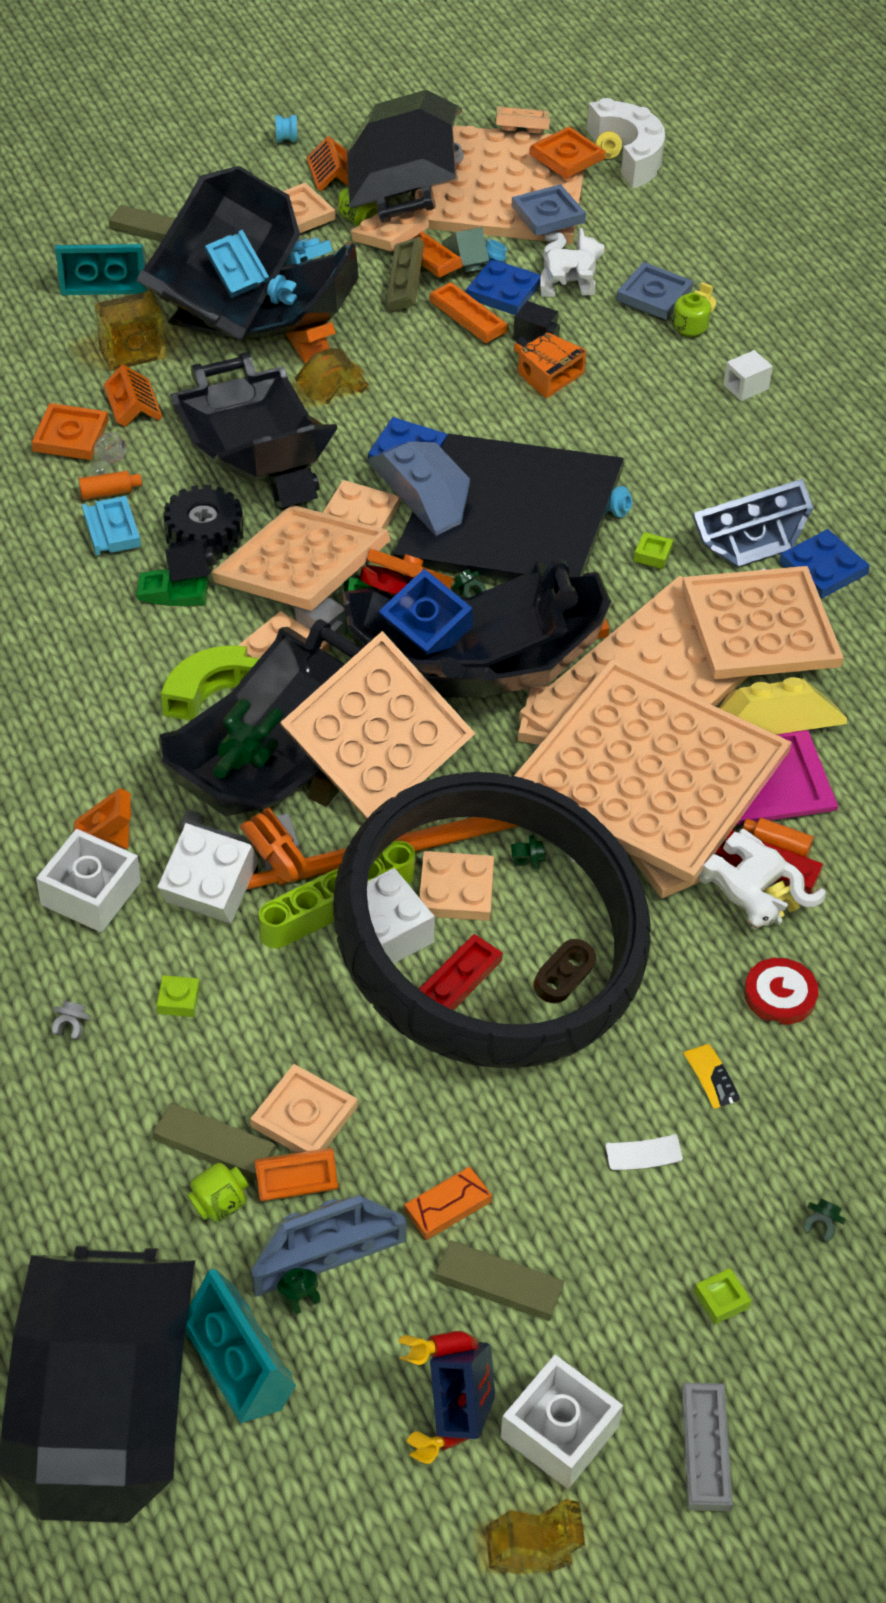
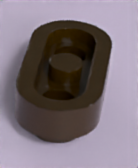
M570 939L564 942L539 969L533 982L536 994L548 1003L556 1004L565 1001L594 967L596 962L594 949L587 942L580 939ZM569 960L576 961L579 966H574ZM547 984H553L557 989H553Z

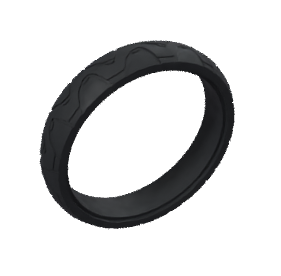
M465 772L462 774L444 775L413 785L400 791L396 797L386 800L360 826L347 846L338 868L334 888L333 916L335 933L338 934V947L346 968L365 999L374 1005L373 1008L384 1020L414 1043L446 1058L470 1065L492 1068L531 1067L557 1061L560 1057H568L589 1046L606 1033L617 1022V1019L623 1016L630 1006V1002L634 1000L645 973L651 944L649 908L641 881L633 863H630V858L624 848L603 823L587 809L578 806L577 802L550 787L534 783V781L517 776L509 777V775L501 773ZM480 817L500 820L518 825L546 838L561 848L585 871L596 886L607 908L614 936V961L608 985L583 1007L570 1014L539 1023H495L469 1017L447 1008L420 991L398 970L384 951L376 935L370 917L367 898L368 873L374 861L385 848L406 832L421 825L448 818Z

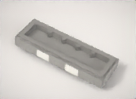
M682 1383L681 1399L687 1510L731 1511L733 1504L725 1385L718 1383Z

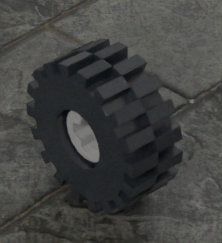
M198 485L191 486V491L189 492L185 488L180 490L179 497L173 494L170 497V503L166 502L163 517L167 544L207 538L209 546H214L217 560L223 559V553H226L228 556L234 553L233 547L239 548L241 545V539L244 536L242 507L239 499L234 500V494L230 491L224 494V488L221 487L212 490L211 485H204V489H198Z

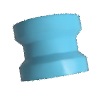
M275 115L276 143H282L284 140H290L292 143L297 142V115H291L289 118Z

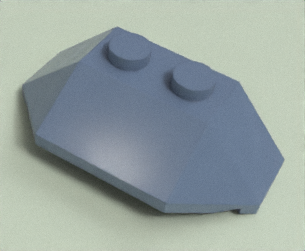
M406 442L368 458V463L435 536L462 524L463 512L470 487V478L437 443Z
M799 479L701 510L691 515L702 544L737 568L780 554L794 547L807 517L813 510V505L803 479Z
M360 1195L349 1196L341 1200L332 1199L311 1211L292 1213L286 1216L282 1221L275 1223L251 1270L252 1288L255 1297L278 1289L279 1281L291 1269H309L317 1275L406 1242V1220L404 1216Z

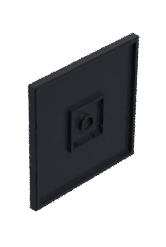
M448 433L442 449L470 478V487L463 512L462 524L435 536L416 514L412 512L394 551V557L403 560L405 554L424 560L423 567L463 572L469 569L471 573L478 571L481 576L512 580L530 572L537 561L548 566L552 560L561 558L569 566L568 577L583 576L608 511L612 492L617 487L623 471L624 458Z

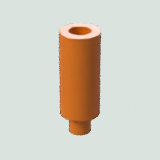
M128 470L78 478L82 500L132 493L131 487L142 486L141 475H129Z
M762 817L758 822L746 818L742 828L763 842L804 857H808L814 841V836Z

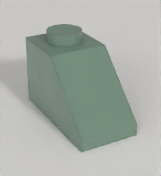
M482 227L455 232L442 241L443 246L461 257L463 267L457 270L464 269L465 273L482 270L481 265L489 261Z

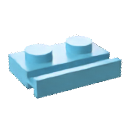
M243 230L238 231L236 235L226 236L205 246V252L231 298L256 288L258 284L269 282V276Z
M318 237L308 240L307 238L297 240L284 265L299 264L303 260H310L332 252L330 240L319 241Z
M126 496L96 501V505L87 507V504H82L83 516L96 556L100 555V551L109 550L112 553L141 547L140 536Z

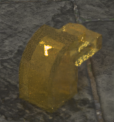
M338 348L325 349L313 355L295 377L296 382L307 397L329 404L341 386L363 393L369 385L362 375V369L357 364L351 362L343 350Z
M569 1499L561 1501L540 1515L510 1510L485 1526L489 1569L514 1574L555 1571L572 1564L571 1553L585 1545L580 1502Z

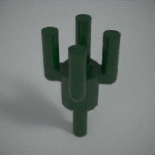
M240 699L223 719V724L229 733L222 740L218 748V755L221 757V760L213 768V773L217 778H224L231 769H239L245 764L251 763L254 768H262L278 748V742L274 738H268L264 743L262 740L268 737L282 719L283 713L280 709H271L263 721L254 727L241 722V719L251 708L250 702L247 699Z

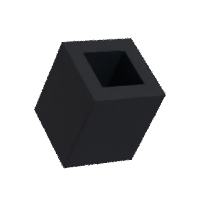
M526 301L514 317L513 340L517 341L520 337H525L532 342L545 333H551L558 337L560 331V324H557L558 311Z
M304 468L268 478L276 508L318 498L316 491L320 489L317 475L311 472V468Z
M207 538L170 543L165 549L171 581L208 576L214 569L213 565L217 564L214 546H209Z

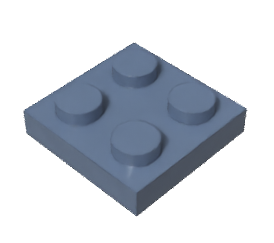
M561 184L512 197L511 207L536 236L586 223V212Z
M643 262L617 291L616 301L667 320L674 312L675 301L680 296L692 291L693 281Z

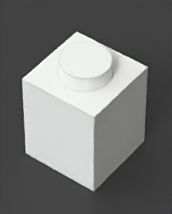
M753 350L727 362L723 385L740 401H743L769 389L773 366Z

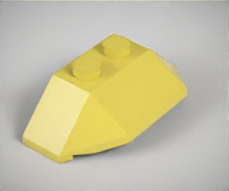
M796 677L771 684L757 682L750 687L736 689L730 692L719 706L720 709L775 735L847 724V717L831 700L805 679Z

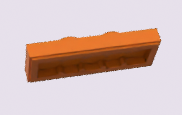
M421 231L414 237H420L424 242L421 265L440 278L463 267L461 257L425 232Z
M452 282L432 291L429 295L431 303L484 343H488L507 332L508 324Z

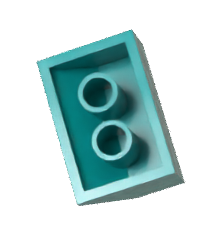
M143 244L55 245L61 295L146 294L147 288L136 280L141 270L146 266V254Z
M216 1269L209 1270L189 1306L186 1325L188 1337L240 1423L281 1411L296 1387L290 1371L280 1360L272 1347L269 1337L262 1331L249 1305L243 1300L236 1287Z

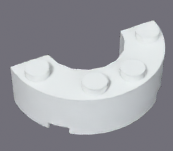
M610 98L590 102L587 131L595 141L601 133L606 131H612L621 138L623 146L621 174L632 189L654 179L657 176L658 169L662 166L665 130L660 120L646 107L614 101Z

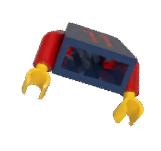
M463 1331L432 1335L428 1338V1341L411 1335H403L398 1340V1343L411 1346L408 1355L399 1357L402 1361L422 1365L428 1360L429 1355L433 1357L430 1360L436 1436L431 1438L420 1431H415L407 1439L409 1445L417 1448L409 1456L421 1463H432L438 1456L439 1448L447 1450L466 1440L478 1439L495 1399L491 1345L487 1342H478L476 1337Z

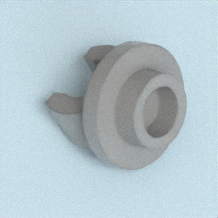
M64 1001L62 1007L54 1006L53 1012L61 1014V1016L54 1020L52 1033L61 1036L63 1026L66 1023H72L73 1031L71 1038L79 1040L84 1032V1027L80 1020L90 1021L91 1015L84 1013L86 1006L69 1001Z

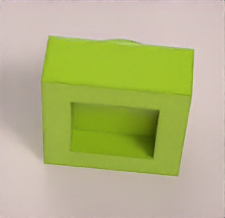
M643 532L634 552L633 561L664 569L672 551L674 540Z
M162 975L156 1005L157 1014L195 1017L200 990L199 978Z
M731 1268L695 1285L694 1293L715 1325L749 1309L751 1306V1298Z

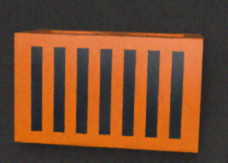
M327 136L306 157L319 191H322L335 177L349 186L348 151L330 136Z
M122 364L104 383L117 423L126 427L140 411L158 421L162 418L148 378Z

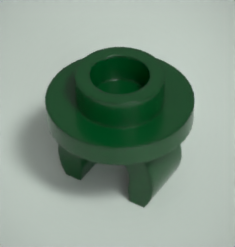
M469 569L457 575L453 579L456 584L451 587L454 593L460 591V597L468 598L472 596L469 589L474 590L476 594L486 591L485 585L477 580L481 576L478 571L471 573Z
M535 834L529 835L530 843H515L511 845L515 866H525L533 862L534 870H539L540 862L546 861L543 840L536 841Z
M821 1198L818 1204L809 1202L807 1208L816 1212V1214L806 1219L804 1230L810 1233L814 1223L822 1221L827 1225V1232L823 1239L827 1242L831 1241L835 1235L833 1221L842 1225L846 1221L845 1218L840 1216L842 1208Z
M304 1268L291 1269L285 1273L278 1283L277 1288L280 1296L285 1299L286 1304L295 1314L301 1313L299 1307V1300L308 1296L315 1305L320 1302V1295L316 1290L319 1281L316 1273L312 1270Z

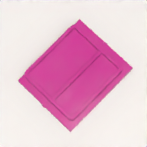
M808 730L776 734L792 742L790 752L736 825H743L746 818L758 822L761 817L767 820H777L838 810V804Z

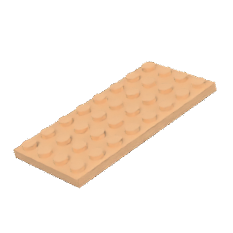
M679 575L520 710L519 721L521 722L522 717H525L529 720L528 725L535 730L550 733L612 658L715 707L749 676L713 679L682 589L683 577Z

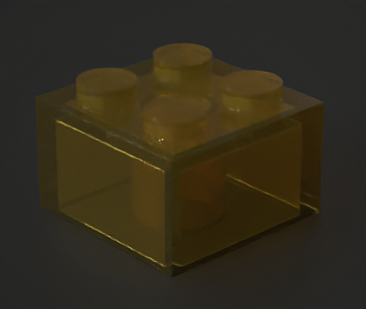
M152 291L94 303L99 350L109 371L117 370L122 364L131 367L166 358L162 311Z

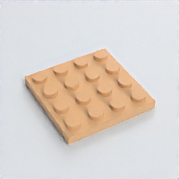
M290 505L211 573L214 583L312 611L368 561L367 557L370 548L379 551L391 540L387 529Z
M808 566L683 577L682 589L713 679L842 667L843 654Z
M383 631L279 724L366 820L386 800L396 797L400 791L427 779L476 734Z

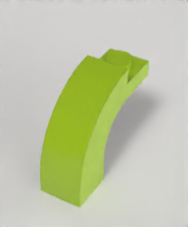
M237 645L212 647L189 656L171 671L161 691L163 716L191 721L198 716L201 705L208 696L222 689L236 688L260 658L248 657L247 646Z

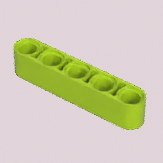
M393 841L372 864L368 873V881L395 868L409 885L414 879L415 850L413 846L405 841ZM338 868L261 906L259 910L260 939L264 945L270 948H281L334 922L333 899Z

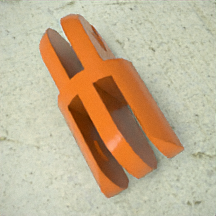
M270 807L263 810L262 814L258 813L252 817L251 821L247 820L240 825V829L264 861H268L284 881L295 882L298 880V877L301 878L306 874V860L293 843L294 839Z

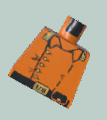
M545 333L532 342L525 337H520L514 345V351L519 354V375L545 398H549L585 372L587 350L551 333Z

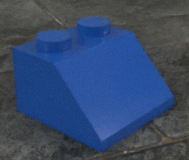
M425 568L379 610L381 617L426 654L451 648L473 627V608Z

